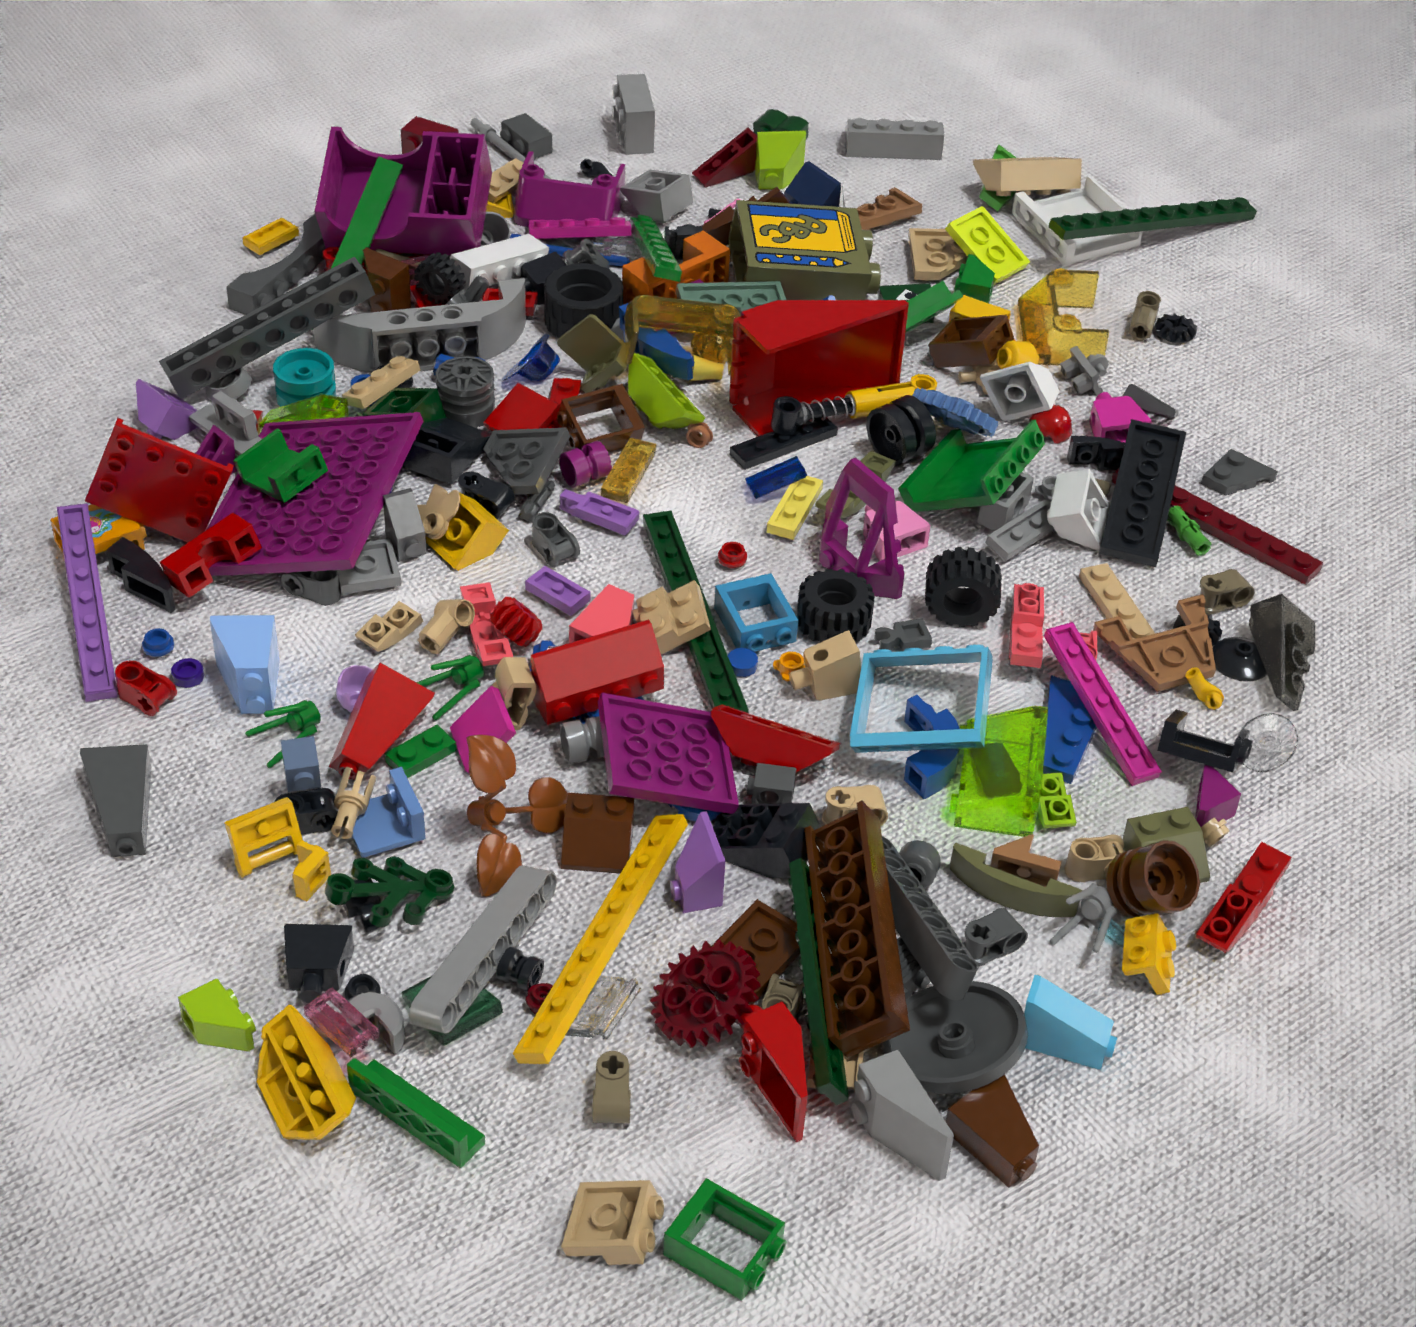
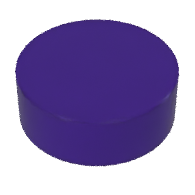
M181 659L174 663L171 668L172 680L179 687H195L204 679L203 665L196 659Z

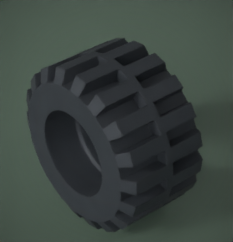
M955 547L954 551L947 549L943 551L942 556L936 555L933 558V562L929 563L926 572L925 604L928 606V611L931 615L936 614L937 620L940 622L944 620L950 626L957 624L959 627H965V625L973 627L977 626L980 621L983 623L989 621V616L994 617L997 613V608H1000L1002 574L999 564H995V559L992 556L986 557V552L982 550L976 552L975 548L968 547L967 550H963L962 547Z
M825 569V572L817 571L814 572V576H807L805 582L801 583L798 592L796 616L798 618V627H801L800 631L804 635H808V639L812 641L817 640L821 643L849 630L854 641L859 642L862 640V636H866L869 633L872 624L875 598L872 586L866 584L867 580L863 577H857L856 573H848L843 569H838V571Z

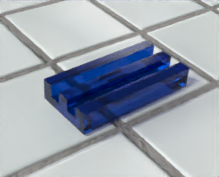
M795 456L745 478V481L754 498L758 499L805 478L807 474L798 457Z

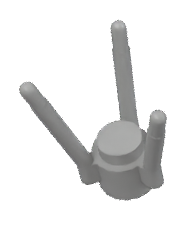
M1092 883L1086 890L1066 899V903L1069 905L1082 900L1081 911L1050 939L1052 945H1055L1085 917L1090 920L1103 918L1093 946V951L1095 953L1099 952L1111 919L1117 913V909L1113 907L1114 905L1107 888Z

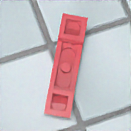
M490 582L460 586L461 598L469 600L475 609L474 620L468 626L477 658L482 666L495 665L504 657H513L508 638H505L503 633L496 629V626L492 624L490 614L496 606Z

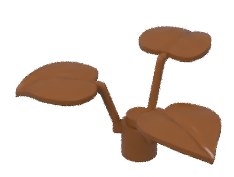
M471 735L466 737L469 749L468 766L470 777L474 786L479 791L488 794L479 796L478 800H474L469 804L467 818L472 825L481 826L482 831L492 833L482 839L477 852V879L481 896H490L500 891L515 870L522 866L518 847L513 843H506V834L492 826L500 824L506 814L531 812V825L534 830L540 833L555 832L564 826L568 792L554 778H539L534 781L528 792V800L531 806L505 808L500 801L492 798L506 789L505 780L513 777L516 772L514 753L510 746L499 738L490 735Z

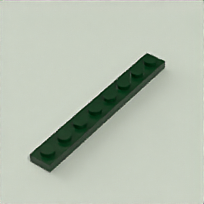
M799 858L789 863L791 878L788 880L794 898L792 912L796 919L798 930L795 932V938L800 947L801 954L798 963L804 978L802 994L807 1002L808 1015H806V1024L811 1033L812 1044L809 1045V1051L815 1065L813 1082L821 1095H826L835 1105H839L849 1100L843 1052L828 1038L809 866Z

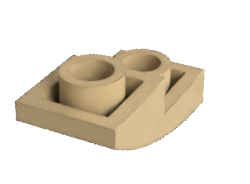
M398 601L382 618L375 614L355 636L372 649L380 652L404 639L424 621L420 613Z

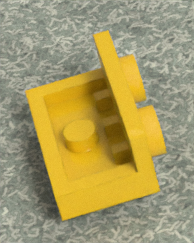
M1159 913L1126 919L1122 960L1124 975L1130 976L1144 973L1156 995L1170 993V979L1175 976L1172 951L1176 950V940L1172 930H1167Z

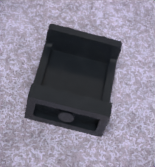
M1176 709L1165 720L1157 751L1232 773L1239 764L1244 765L1245 760L1249 758L1253 741L1248 739L1249 730L1243 729L1233 745L1184 731L1188 712Z

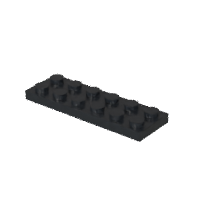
M1131 419L1099 554L1152 567L1157 566L1187 432Z

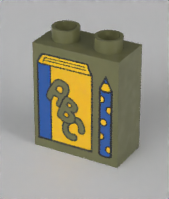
M736 200L728 237L735 282L780 281L786 300H823L829 295H833L836 300H865L867 294L878 293L881 280L879 263L869 262L873 248V236L871 230H862L857 208Z

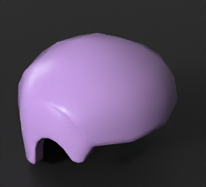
M352 665L342 670L337 681L336 696L339 703L348 712H352L365 679L373 669L366 666Z

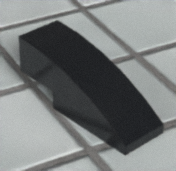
M124 537L106 550L110 573L123 578L125 591L170 613L175 611L171 584L160 565L146 551Z

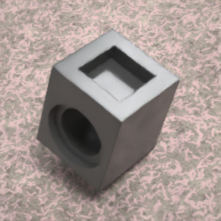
M757 763L755 776L749 775L747 795H753L752 804L792 803L796 768Z

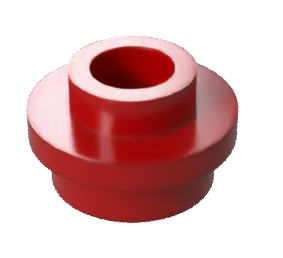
M727 542L722 545L718 552V561L727 568H738L746 563L747 552L742 544Z

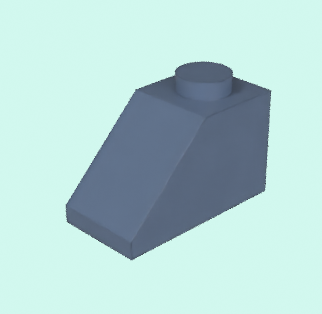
M314 736L281 740L287 791L293 792L320 788V771Z

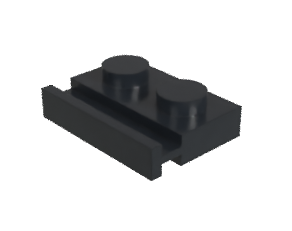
M686 224L677 226L676 230H669V226H665L664 240L676 260H683V239L703 231L702 226Z

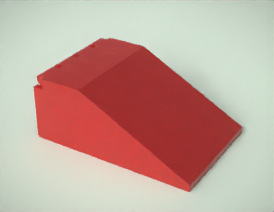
M776 300L741 311V316L733 320L734 339L732 340L731 384L729 392V402L734 404L732 410L758 437L773 431L770 426L775 400L779 397H793L801 403L811 404L813 400L822 402L825 398L833 400L836 396L844 398L848 391L900 383L909 303L905 300Z

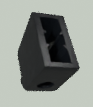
M552 252L521 266V278H525V291L537 293V305L544 304V283L546 278L560 267L568 266L557 252Z
M284 924L289 989L300 991V999L310 1004L321 1000L322 991L339 990L354 952L352 925Z

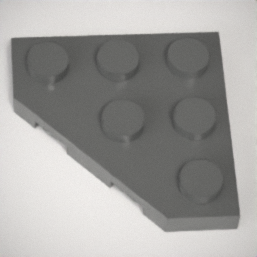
M567 428L494 430L483 450L515 495L540 494L569 440L570 434Z

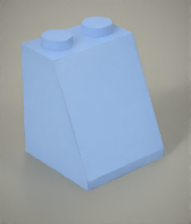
M274 615L210 616L216 666L241 714H264L265 711L273 710L280 663Z

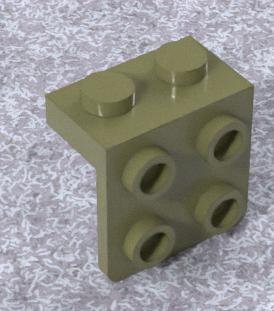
M593 314L588 315L563 334L557 342V345L586 371L580 386L585 393L592 392L596 388L600 390L607 384L609 378L614 375H621L627 368L626 361L631 348Z

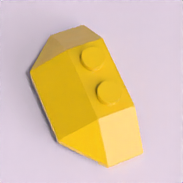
M289 1004L262 1027L261 1039H263V1044L259 1054L257 1084L283 1138L288 1140H321L349 1116L356 1097L329 1044L296 1008Z

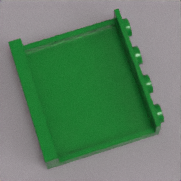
M1036 419L1031 420L1017 438L967 444L961 429L951 430L898 488L904 504L914 512L994 505L1045 445L1043 434L1038 427Z

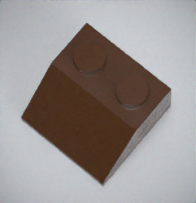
M365 248L363 250L364 270L375 292V295L368 299L370 312L410 309L409 264Z
M568 792L564 817L561 869L620 874L628 862L631 853L635 798Z

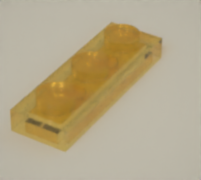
M630 438L603 483L601 496L628 503L656 454L657 444Z

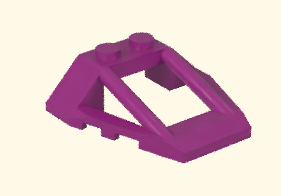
M856 457L849 460L843 468L826 503L819 561L827 569L836 571L843 569L848 573H856L857 577H863L867 580L866 584L872 586V592L876 597L899 599L902 597L904 567L898 564L897 553L901 551L900 540H895L893 525L898 523L894 489ZM850 490L876 512L858 559L846 549L849 526L840 519ZM883 528L885 559L868 566Z

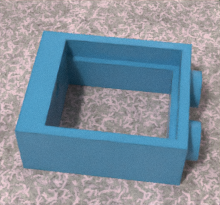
M772 573L715 586L714 609L736 648H748L756 652L797 642L798 618ZM770 604L778 617L775 620L745 626L737 611Z

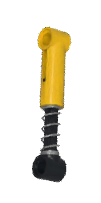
M917 374L909 382L848 391L844 398L836 396L833 400L825 398L822 402L813 400L811 404L801 403L793 397L782 396L774 402L770 426L774 432L780 435H792L797 432L798 426L805 424L808 420L813 423L814 419L821 418L824 421L825 417L833 416L835 419L837 415L844 414L845 417L848 415L853 419L869 415L871 410L888 404L893 400L905 395L912 396L917 388L936 391L937 382L929 375Z

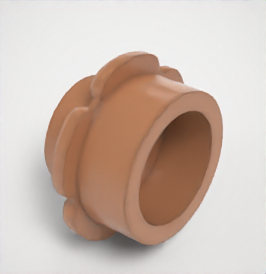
M704 422L690 424L687 428V441L695 448H702L713 439V432Z

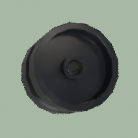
M902 396L888 404L871 410L867 416L866 429L873 450L882 456L895 460V466L930 451L935 445L936 430L934 421L926 406L915 396Z

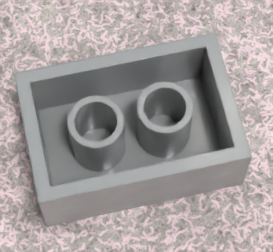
M645 74L617 75V85H613V99H616V106H612L613 120H615L616 133H618L619 145H623L625 155L654 153L655 109Z

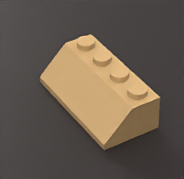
M1079 158L973 159V165L986 190L996 191V196H1011V191H1016V193L1024 191L1027 195H1031V190H1036V194H1051L1052 189H1056V193L1065 194L1071 192V189L1081 188L1082 159Z

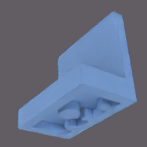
M402 767L389 770L390 784L386 785L387 794L370 799L366 812L357 817L352 839L362 858L426 839L424 811Z

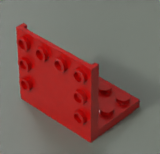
M117 418L85 502L137 521L140 524L185 542H190L206 531L234 465L228 463L225 466L124 425L122 424L124 420Z

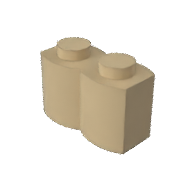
M504 657L496 667V681L491 686L499 689L514 729L519 730L527 720V706L533 701L537 688L525 657Z

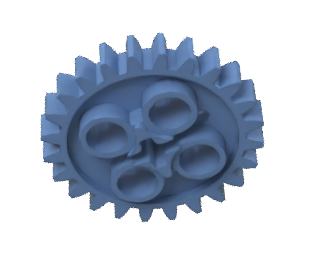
M923 388L914 390L912 396L919 399L926 406L931 416L935 417L934 419L939 423L954 427L955 429L959 428L974 435L994 436L998 421L980 409L974 408L975 406L972 403L957 397H950L935 390L928 389L927 391Z

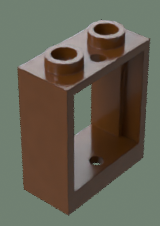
M1007 315L952 319L928 346L936 368L991 365L997 358L999 349L1007 341H1013L1014 335Z
M623 384L562 399L559 412H557L559 426L567 428L570 434L568 443L571 449H581V446L598 440L605 446L608 452L640 444L645 430V426ZM611 408L622 430L586 440L575 417Z

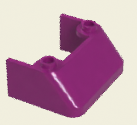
M528 152L519 172L514 206V222L517 225L529 227V220H585L588 218H598L600 221H610V218L618 217L625 196L621 193V187L625 185V164H620L615 177L609 174H601L590 185L544 178V170L534 164V152Z

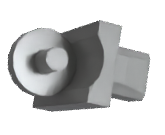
M1077 346L1071 348V358L1060 363L1065 378L1069 379L1079 374L1071 379L1073 387L1079 395L1089 390H1092L1096 396L1102 393L1103 390L1098 384L1099 375L1104 376L1107 373L1106 369L1109 365L1107 358L1102 354H1092L1086 358Z

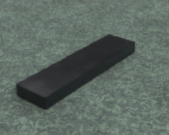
M825 417L824 421L821 418L814 419L813 423L808 420L805 424L798 426L797 432L792 435H780L772 431L731 446L730 456L746 470L837 436L838 427L827 417Z

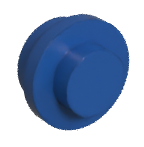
M152 629L144 636L142 641L143 651L147 655L154 657L164 656L174 648L173 637L165 629Z

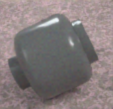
M914 840L906 843L901 848L899 854L923 888L926 889L934 882L941 866L940 855L934 846L925 841Z

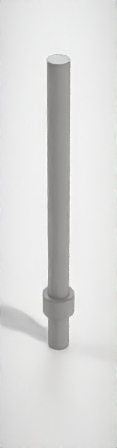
M478 118L471 120V126L479 134H485L487 142H492L512 160L517 158L519 161H525V157L498 136L494 128L482 123ZM544 173V175H545L544 178H546V179H551L550 177H548V176Z

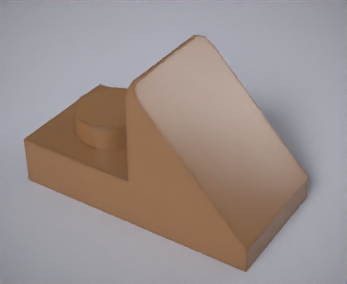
M1031 834L994 848L990 866L1046 887L1050 878L1058 881L1062 861L1031 853L1034 835Z

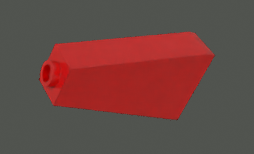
M379 663L365 679L329 767L338 771L341 776L346 767L352 768L349 779L355 780L358 771L366 773L433 699L435 693L388 666Z

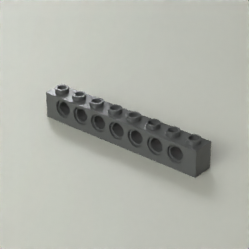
M354 256L160 360L159 363L179 398L183 399L374 296L375 292L365 270Z

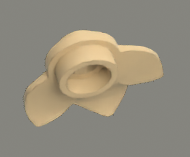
M435 484L426 505H417L425 535L428 538L437 540L446 533L449 521L455 516L459 508V491L453 490L448 494L443 487Z

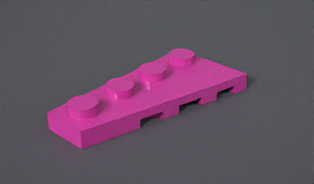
M622 217L610 218V221H600L598 218H588L585 220H529V234L536 239L631 236L630 221H625V218Z

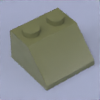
M1188 806L1127 819L1123 835L1124 851L1144 847L1162 840L1175 841L1184 846L1193 856L1199 870L1200 883L1210 880L1203 832Z

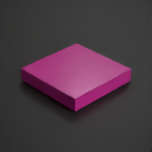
M491 685L450 726L465 771L468 773L469 749L466 737L471 735H490L507 743L516 734L499 689Z

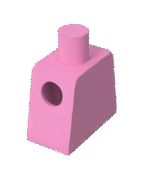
M895 501L898 523L893 525L895 540L898 539L901 543V551L897 553V557L928 547L930 524L902 501ZM868 505L865 506L866 513L863 525L865 539L876 513ZM883 528L874 549V554L878 561L885 559Z

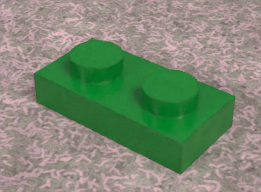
M437 724L384 753L385 762L392 769L402 767L406 777L409 778L456 752L457 747L456 741Z

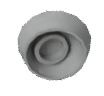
M239 368L205 386L207 398L213 401L212 395L220 391L230 398H239L250 387L252 380L250 374L244 368Z

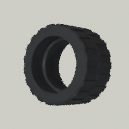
M570 264L553 271L546 278L544 283V323L547 326V330L556 338H560L590 314L597 316L609 329H612L614 323L619 318V306L623 305V282L610 269L596 264Z

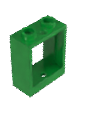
M706 1178L664 1233L663 1255L743 1301L750 1289L757 1290L766 1275L765 1268L770 1261H778L783 1254L787 1241L783 1239L785 1222ZM712 1214L763 1242L743 1272L691 1243Z

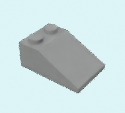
M899 1050L859 1064L857 1081L854 1083V1103L851 1105L852 1114L859 1125L863 1124L870 1137L939 1181L945 1179L954 1134Z

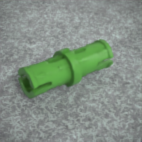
M1180 506L1171 507L1167 521L1176 529L1177 536L1182 541H1186L1196 555L1206 554L1210 550L1212 543L1201 533L1198 523L1195 520H1191Z

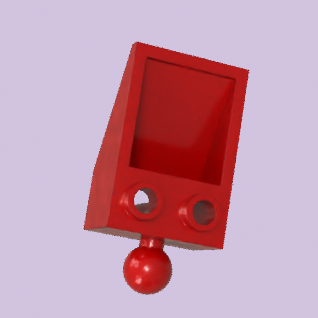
M783 1001L766 1009L750 1004L749 1006L753 1012H743L740 1016L744 1021V1024L740 1025L743 1029V1034L741 1035L742 1054L739 1057L740 1067L747 1077H752L797 1143L803 1140L808 1097L801 1026Z

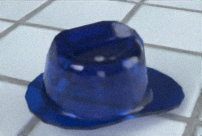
M543 335L526 356L504 375L502 380L506 381L515 374L530 381L546 379L560 362L559 356L547 343L549 335Z

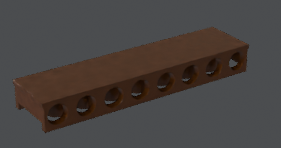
M863 800L857 802V810L816 830L811 826L805 828L828 1038L847 1058L910 1031L880 820Z

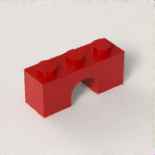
M231 513L161 560L160 564L171 586L190 598L214 581L208 570L213 564L222 560H232L239 564L260 550L262 546L252 524L235 513Z

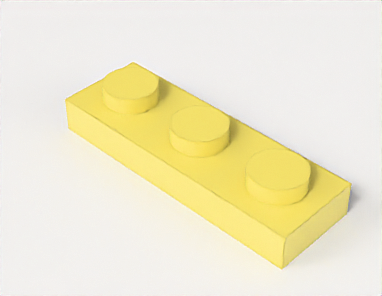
M796 473L769 519L766 533L794 540L823 489V480Z

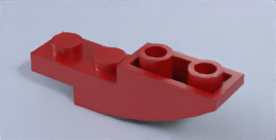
M1261 841L1235 882L1228 885L1197 931L1196 938L1224 953L1230 951L1247 932L1273 896L1274 888L1289 867L1292 857Z

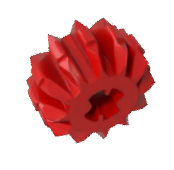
M505 597L501 602L499 601L490 614L491 622L496 626V629L518 646L528 647L531 642L538 638L539 633L543 629L541 620L537 618V615L524 606L522 602H518L512 597Z

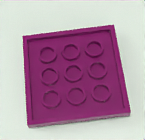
M601 693L598 700L609 794L733 814L737 810L739 802L729 746L726 745L712 719L711 712Z

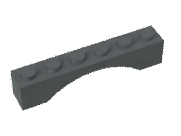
M315 214L303 223L304 232L302 240L290 255L269 267L243 273L226 287L229 309L245 315L283 295L324 260L323 251L326 247Z

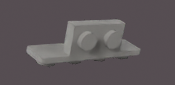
M222 391L212 395L213 404H209L189 416L190 421L206 433L210 431L213 425L218 426L234 440L235 453L239 456L262 440L258 436L256 428L257 418L251 409L245 408L235 398H230Z

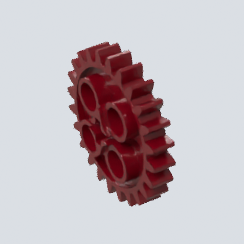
M717 939L713 948L708 941H704L702 949L699 951L693 945L691 946L689 956L686 957L683 953H679L680 962L678 964L668 963L671 971L669 974L663 973L659 975L663 984L653 987L658 996L650 999V1002L655 1007L650 1011L656 1019L655 1025L668 1040H674L678 1046L686 1043L690 1048H693L697 1041L703 1047H706L710 1037H713L717 1043L720 1042L723 1031L732 1035V1025L734 1023L744 1024L743 1019L740 1017L742 1013L753 1012L748 1003L759 999L754 990L761 988L760 982L756 979L760 976V972L755 967L756 963L741 946L736 947L732 941L724 945L720 939Z

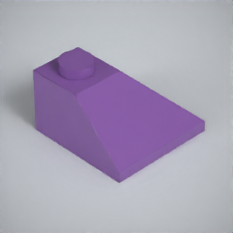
M141 379L137 380L138 419L148 427L146 431L158 439H162L165 436L176 440L199 428L189 419V416L197 411L196 408L185 400L180 399L175 393Z
M707 811L700 812L675 865V880L670 881L672 898L674 901L679 900L683 914L723 906L725 858Z

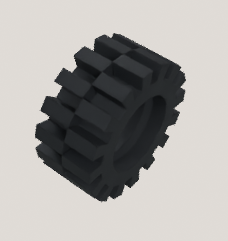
M440 252L431 254L417 266L414 271L416 274L414 281H419L416 286L418 289H423L421 292L423 296L428 295L427 300L431 302L435 299V304L439 305L442 303V305H445L455 294L464 289L463 286L466 281L462 280L465 275L459 272L462 269L460 265L455 266L454 263L456 261L453 258L448 260L449 255H441ZM436 274L442 279V281H443L444 283H442V282L437 278Z

